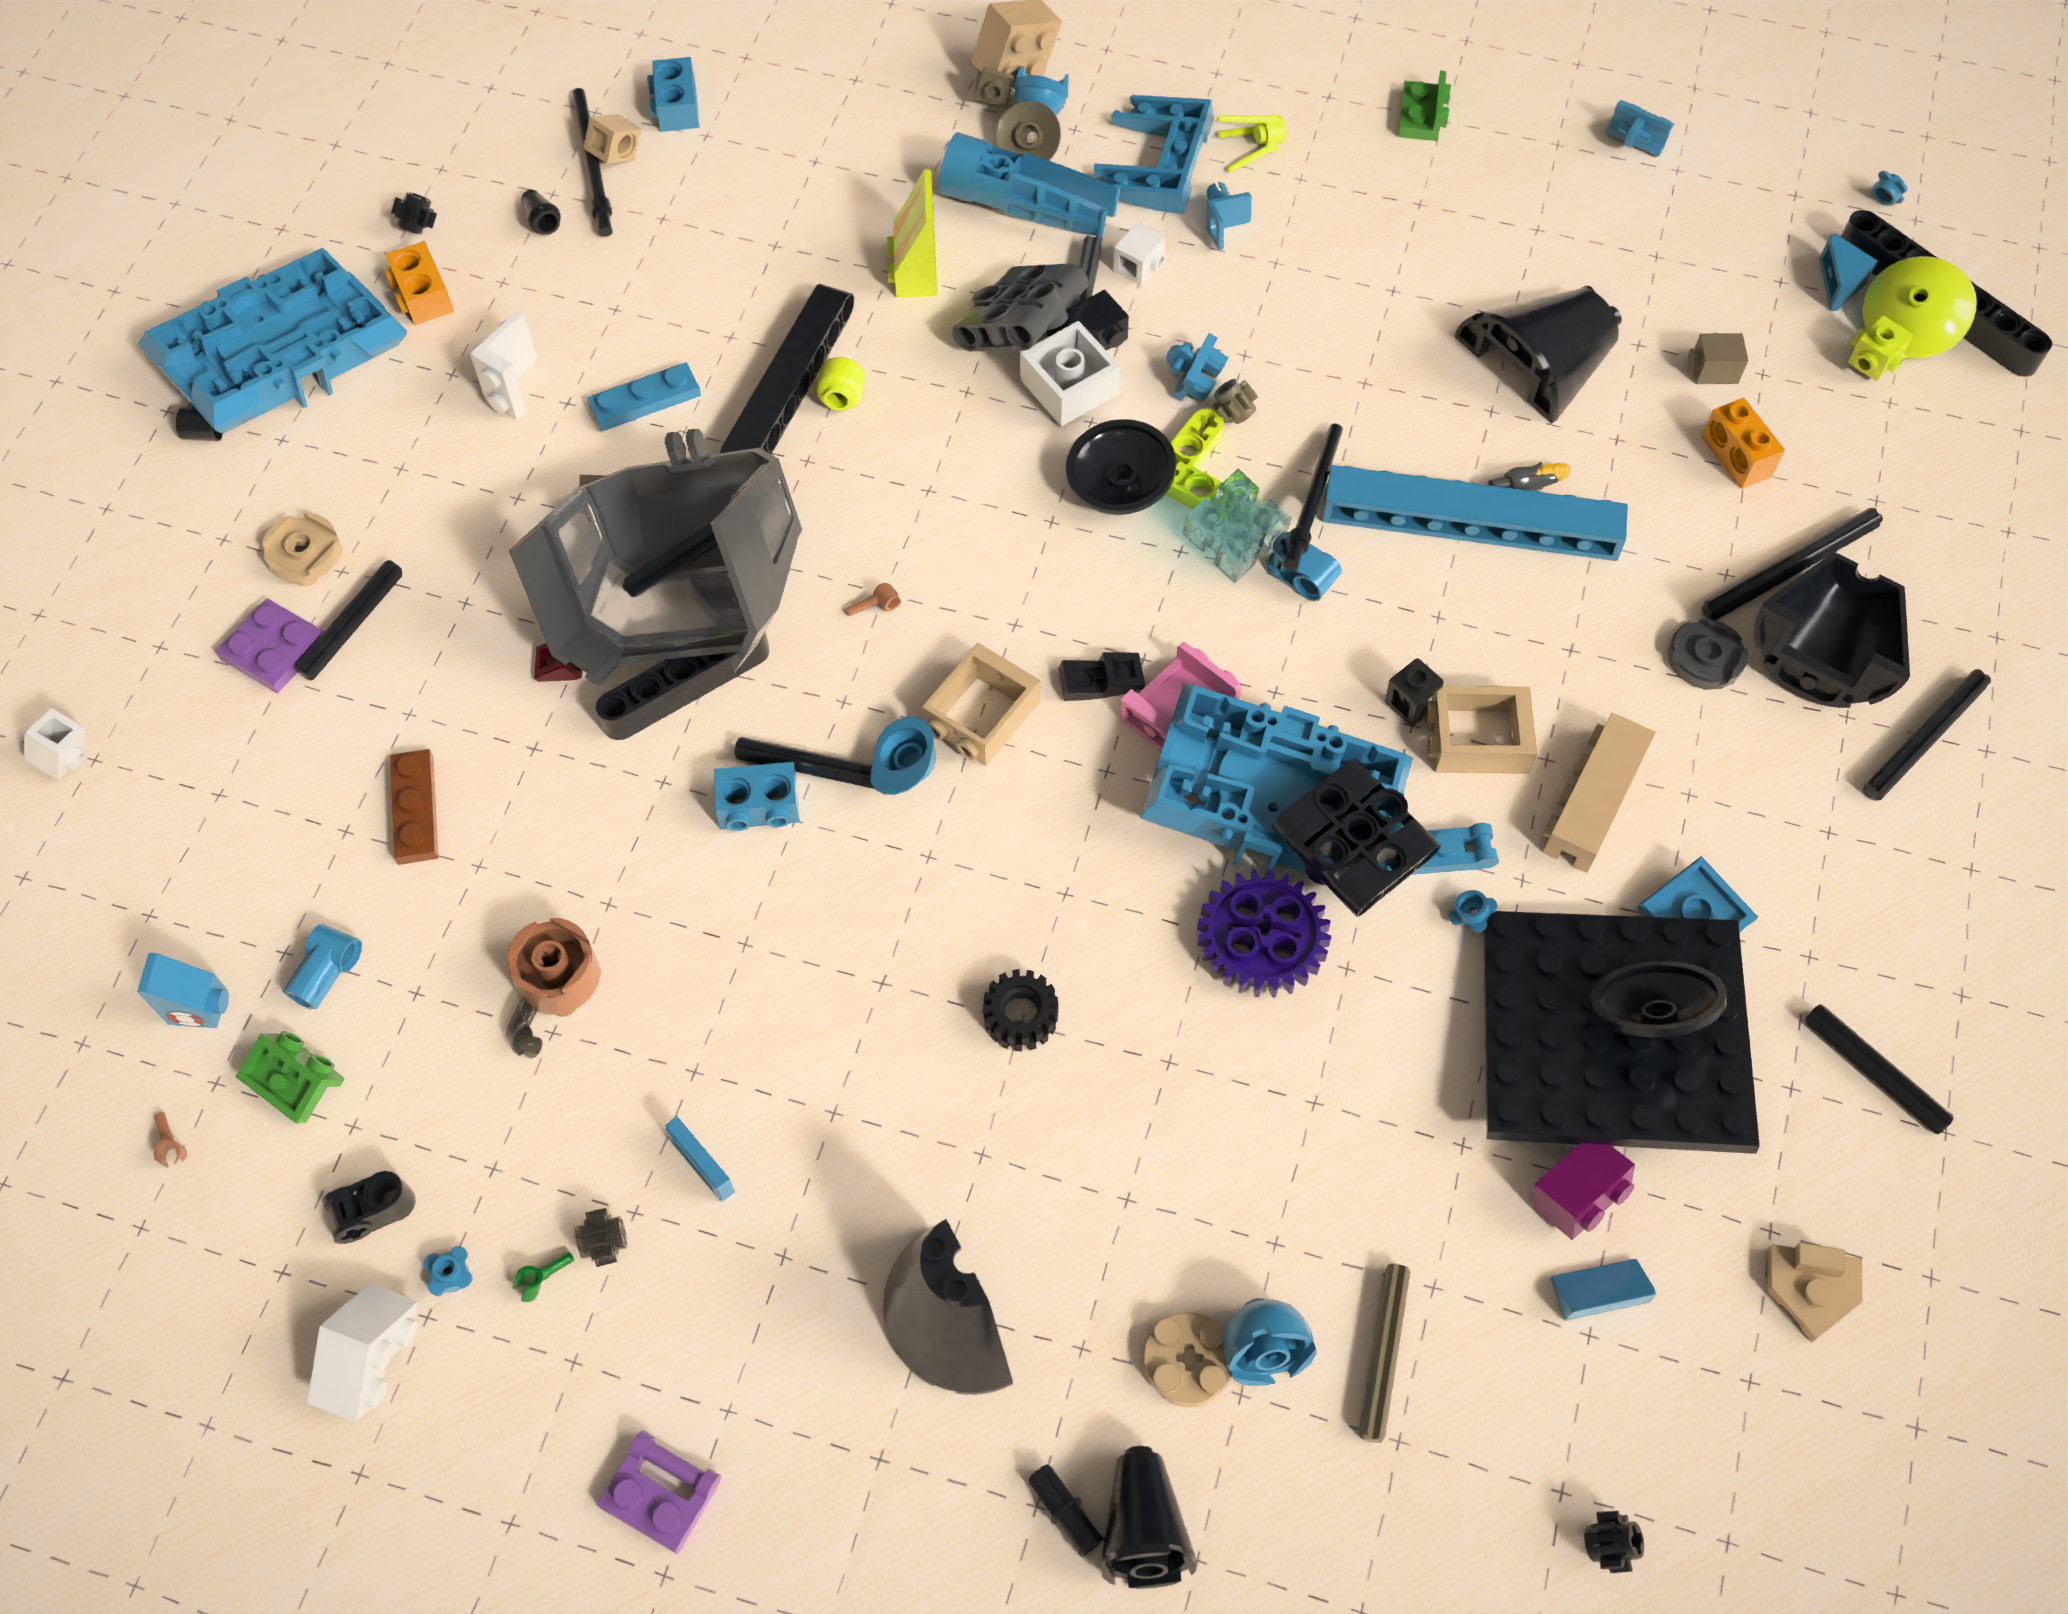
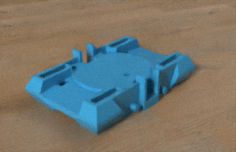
M321 248L266 275L262 274L253 281L244 277L216 290L217 298L211 301H204L200 306L147 330L139 340L138 345L215 431L224 434L293 398L303 408L308 407L301 379L314 372L317 374L320 387L329 395L334 394L330 382L331 379L398 346L406 337L407 330L350 271H347L327 250Z
M1184 683L1140 819L1236 850L1237 853L1233 864L1237 866L1245 849L1249 848L1270 855L1265 875H1267L1269 869L1273 870L1275 864L1305 873V863L1271 828L1277 817L1353 758H1356L1386 789H1394L1404 795L1413 758L1405 753L1338 732L1339 728L1335 725H1329L1328 728L1319 726V716L1284 705L1282 712L1279 713L1270 710L1271 706L1267 703H1261L1258 706L1200 686ZM1190 793L1197 795L1201 803H1191L1184 798V795H1190ZM1321 804L1325 809L1335 811L1330 805ZM1378 810L1383 816L1391 818L1387 812ZM1350 833L1354 839L1363 841L1358 834ZM1324 855L1320 856L1326 863L1335 864L1331 858ZM1378 862V864L1384 869L1385 863Z

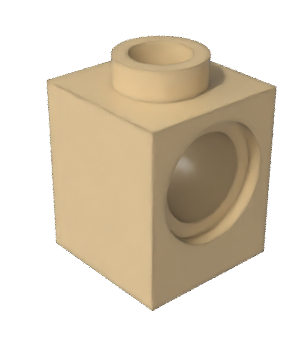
M619 114L590 117L583 149L607 164L634 160L642 129Z

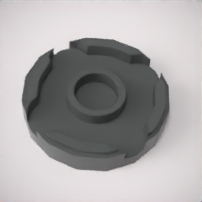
M1699 619L1696 623L1689 624L1690 622L1683 624L1673 635L1668 649L1670 666L1678 677L1691 686L1705 690L1722 689L1733 684L1743 673L1748 658L1747 648L1744 650V646L1741 643L1742 638L1738 632L1725 623L1712 619Z

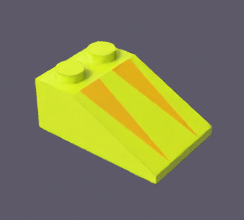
M924 170L893 221L894 236H887L888 258L894 257V262H888L889 284L895 283L896 298L938 296L931 170Z

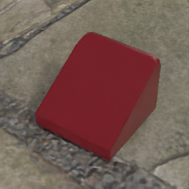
M547 643L536 647L534 680L537 682L570 681L582 678L583 670L571 662L565 665L552 657Z

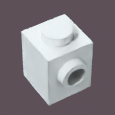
M1136 222L1114 247L1113 272L1142 286L1154 271L1158 272L1163 267L1166 261L1167 253L1164 252L1166 236Z
M52 708L24 732V760L57 780L61 779L69 770L74 771L79 768L85 760L87 754L85 751V728Z

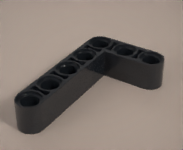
M694 573L692 583L697 602L715 629L747 627L730 578L697 582L695 579H700L703 573ZM766 631L756 648L735 673L731 661L737 652L665 659L604 693L596 702V712L604 733L613 740L627 739L761 664L767 659L770 651Z

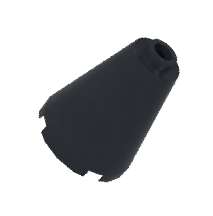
M1148 1446L1130 1447L1116 1462L1101 1558L1102 1578L1113 1585H1116L1115 1577L1128 1579V1586L1133 1589L1160 1588L1182 1582L1181 1572L1188 1569L1191 1576L1196 1573L1197 1563L1163 1457L1153 1452V1449Z

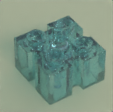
M1239 468L1217 487L1214 502L1206 497L1186 516L1182 534L1202 553L1208 548L1216 553L1213 564L1234 584L1256 564L1260 550L1267 554L1273 548L1275 538L1281 533L1288 532L1292 518L1271 498L1263 504L1257 498L1260 488Z

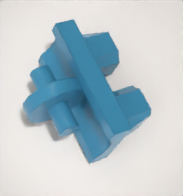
M1621 99L1615 107L1614 115L1605 133L1625 141L1624 145L1629 148L1636 146L1659 157L1665 148L1675 123Z
M1208 333L1202 346L1198 347L1195 353L1192 351L1193 346L1188 342H1185L1183 345H1173L1169 348L1166 360L1171 366L1170 372L1174 375L1184 372L1172 395L1174 398L1182 401L1186 394H1189L1204 402L1210 395L1216 382L1202 374L1201 370L1203 369L1217 378L1229 358L1214 348L1218 337Z

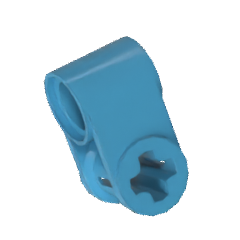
M1290 532L1279 534L1273 542V553L1267 562L1270 574L1295 589L1304 598L1314 602L1319 601L1342 574L1339 562L1332 555L1310 544L1308 551L1302 555L1298 569L1295 571L1287 570L1284 567V560L1288 551L1286 542ZM1279 561L1282 562L1280 569L1278 568Z

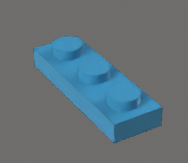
M685 362L589 396L587 400L602 432L700 397L701 392L688 363Z

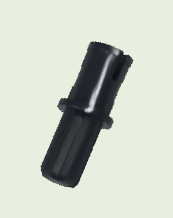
M1046 1464L1040 1467L1028 1479L1030 1486L1052 1515L1050 1522L1052 1525L1058 1523L1079 1552L1078 1554L1081 1558L1104 1541V1537L1100 1535L1080 1507L1082 1502L1080 1497L1074 1498L1050 1465Z

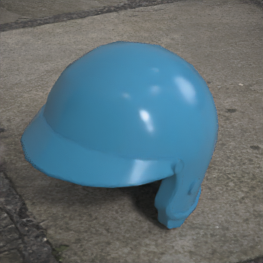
M1020 66L1013 85L1016 104L1024 101H1036L1046 105L1057 116L1064 108L1069 95V74H1065L1062 80L1056 81L1045 76L1028 75L1025 68Z

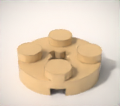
M303 513L305 518L292 520L291 516H288L272 525L263 538L262 546L265 549L264 560L275 576L285 581L309 586L314 584L318 577L324 575L335 565L343 552V548L333 525L327 519L317 514ZM309 543L308 548L302 552H296L294 549L297 545L305 546Z
M1191 1312L1172 1315L1156 1324L1155 1329L1146 1342L1144 1370L1150 1384L1154 1385L1155 1389L1163 1395L1164 1399L1181 1407H1199L1211 1402L1217 1395L1222 1393L1232 1377L1231 1370L1229 1371L1224 1355L1222 1340L1225 1330L1224 1326L1205 1315ZM1186 1348L1194 1349V1353L1200 1355L1202 1362L1195 1363L1193 1371L1185 1370L1184 1363L1176 1359V1355L1183 1354Z

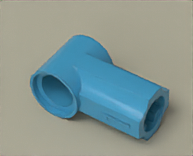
M324 923L319 924L310 933L305 944L306 956L282 990L283 993L299 1005L310 1010H317L340 973L349 972L358 962L362 952V941Z

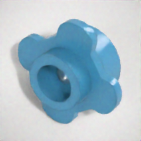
M1884 170L1878 173L1879 181L1872 187L1874 197L1884 205L1901 204L1904 201L1903 194L1908 191L1904 180L1896 174H1890Z
M1468 890L1456 898L1455 910L1449 913V918L1453 925L1463 924L1471 927L1473 932H1482L1487 928L1486 921L1490 914L1497 911V902L1493 898H1486L1480 891ZM1473 910H1477L1474 914L1470 913Z
M455 1246L448 1253L441 1255L432 1253L425 1258L424 1268L429 1271L430 1275L428 1290L432 1295L442 1296L445 1292L453 1293L460 1289H465L471 1284L473 1276L466 1264L468 1252L465 1248ZM451 1267L452 1272L448 1275H445V1269Z

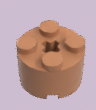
M550 918L551 921L531 923L515 935L507 950L508 970L512 981L526 1004L536 1011L565 1017L571 1015L593 995L601 976V969L584 931L569 920Z

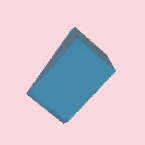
M1830 234L1819 258L1830 311L1839 310L1867 284L1877 263V260L1836 234Z

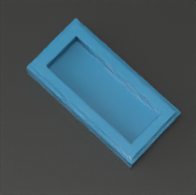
M678 1116L665 1125V1131L671 1143L719 1201L722 1200L724 1202L735 1193L730 1178Z

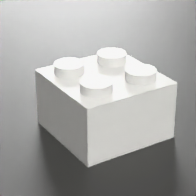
M1077 321L1033 345L1030 349L1020 352V381L1059 425L1063 426L1119 395L1120 365L1089 331Z

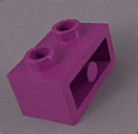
M1580 1143L1534 1184L1532 1207L1573 1240L1583 1230L1590 1232L1595 1229L1603 1219L1604 1211L1613 1203L1620 1205L1630 1196L1634 1189L1632 1179L1635 1164L1610 1144Z

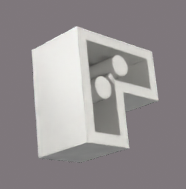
M370 1283L322 1323L319 1327L307 1404L354 1423L371 1408H377L387 1391V1382L384 1381L386 1366L391 1358L402 1347H408L416 1336L418 1322L415 1321L418 1301Z

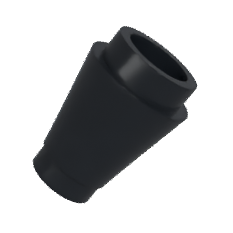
M530 189L525 191L521 196V202L530 228L542 235L554 233L560 226L561 215L559 209L537 190Z

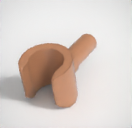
M881 583L875 588L872 596L846 607L849 616L880 604L889 612L901 604V599L892 585Z
M156 1113L154 1118L160 1135V1143L155 1147L154 1158L158 1163L168 1168L166 1154L169 1150L176 1148L177 1157L182 1161L187 1157V1150L184 1146L174 1141L165 1113Z

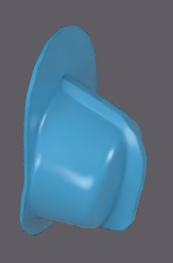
M906 716L893 721L882 731L877 740L871 769V783L876 791L884 795H897L907 792L927 778L933 771L936 763L934 736L932 728L925 720L919 717Z

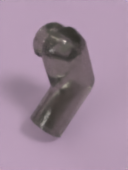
M523 998L519 1000L506 1027V1036L514 1053L518 1056L523 1054L527 1058L533 1059L540 1053L543 1042L541 1038L533 1036V1031L530 1028L537 1010Z

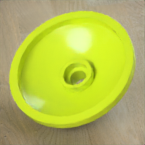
M1925 256L1904 259L1884 269L1870 284L1863 301L1862 315L1865 329L1869 330L1882 316H1886L1914 334L1904 352L1907 359L1933 357L1949 350L1966 335L1972 325L1976 312V294L1967 275L1956 265L1946 260ZM1923 294L1927 299L1923 302H1917L1913 297Z

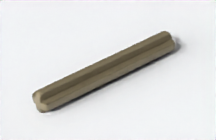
M1395 1263L1388 1264L1385 1269L1359 1432L1361 1439L1372 1443H1382L1386 1436L1411 1273L1410 1268Z

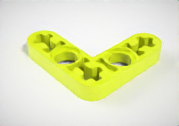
M1201 409L1190 418L1171 442L1177 466L1175 478L1166 495L1222 525L1236 526L1245 520L1247 514L1248 499L1245 494L1197 469L1221 439L1224 425L1223 418L1215 410ZM1201 427H1207V428L1205 429V431L1203 432L1202 438H1201V437H1200ZM1182 446H1192L1198 452L1195 455L1186 456L1181 454L1178 449ZM1195 486H1203L1209 490V493L1203 497L1193 495L1190 489ZM1232 505L1237 506V508H1234V507H1233V508H1231L1229 511L1226 510V509H1224L1225 507H1226V508H1229V507H1231Z

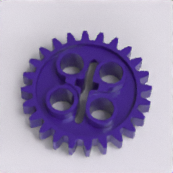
M1252 869L1250 880L1247 881L1240 873H1236L1234 886L1225 880L1221 881V894L1211 890L1208 900L1210 904H1202L1200 915L1203 918H1199L1197 930L1202 932L1198 934L1197 945L1206 947L1202 952V960H1214L1210 971L1212 975L1221 971L1225 972L1223 980L1225 986L1234 979L1239 981L1238 993H1242L1249 985L1253 986L1254 995L1257 998L1260 996L1262 988H1268L1272 998L1276 997L1279 986H1283L1291 994L1295 986L1294 980L1305 987L1309 980L1308 973L1317 976L1321 967L1319 962L1326 961L1328 950L1325 948L1330 946L1332 938L1331 935L1326 933L1329 931L1331 921L1329 919H1321L1324 916L1326 907L1325 905L1313 906L1317 895L1315 891L1306 895L1302 894L1303 881L1298 882L1293 887L1288 885V873L1280 881L1274 880L1272 869L1268 870L1265 879H1260L1256 869ZM1248 908L1252 910L1254 914L1251 916H1244L1238 913L1237 909ZM1278 914H1291L1295 920H1282L1278 917ZM1229 926L1233 928L1232 931L1228 929ZM1261 930L1267 931V935H1261ZM1236 944H1242L1247 946L1251 951L1247 953H1239L1232 948V946ZM1285 950L1292 957L1283 959L1276 956L1273 951Z

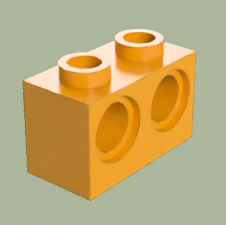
M425 241L385 254L390 266L389 269L384 270L392 290L399 288L400 292L394 294L402 314L410 313L414 325L454 312L447 289Z
M1744 397L1713 409L1701 436L1741 489L1772 477L1785 452L1784 447Z

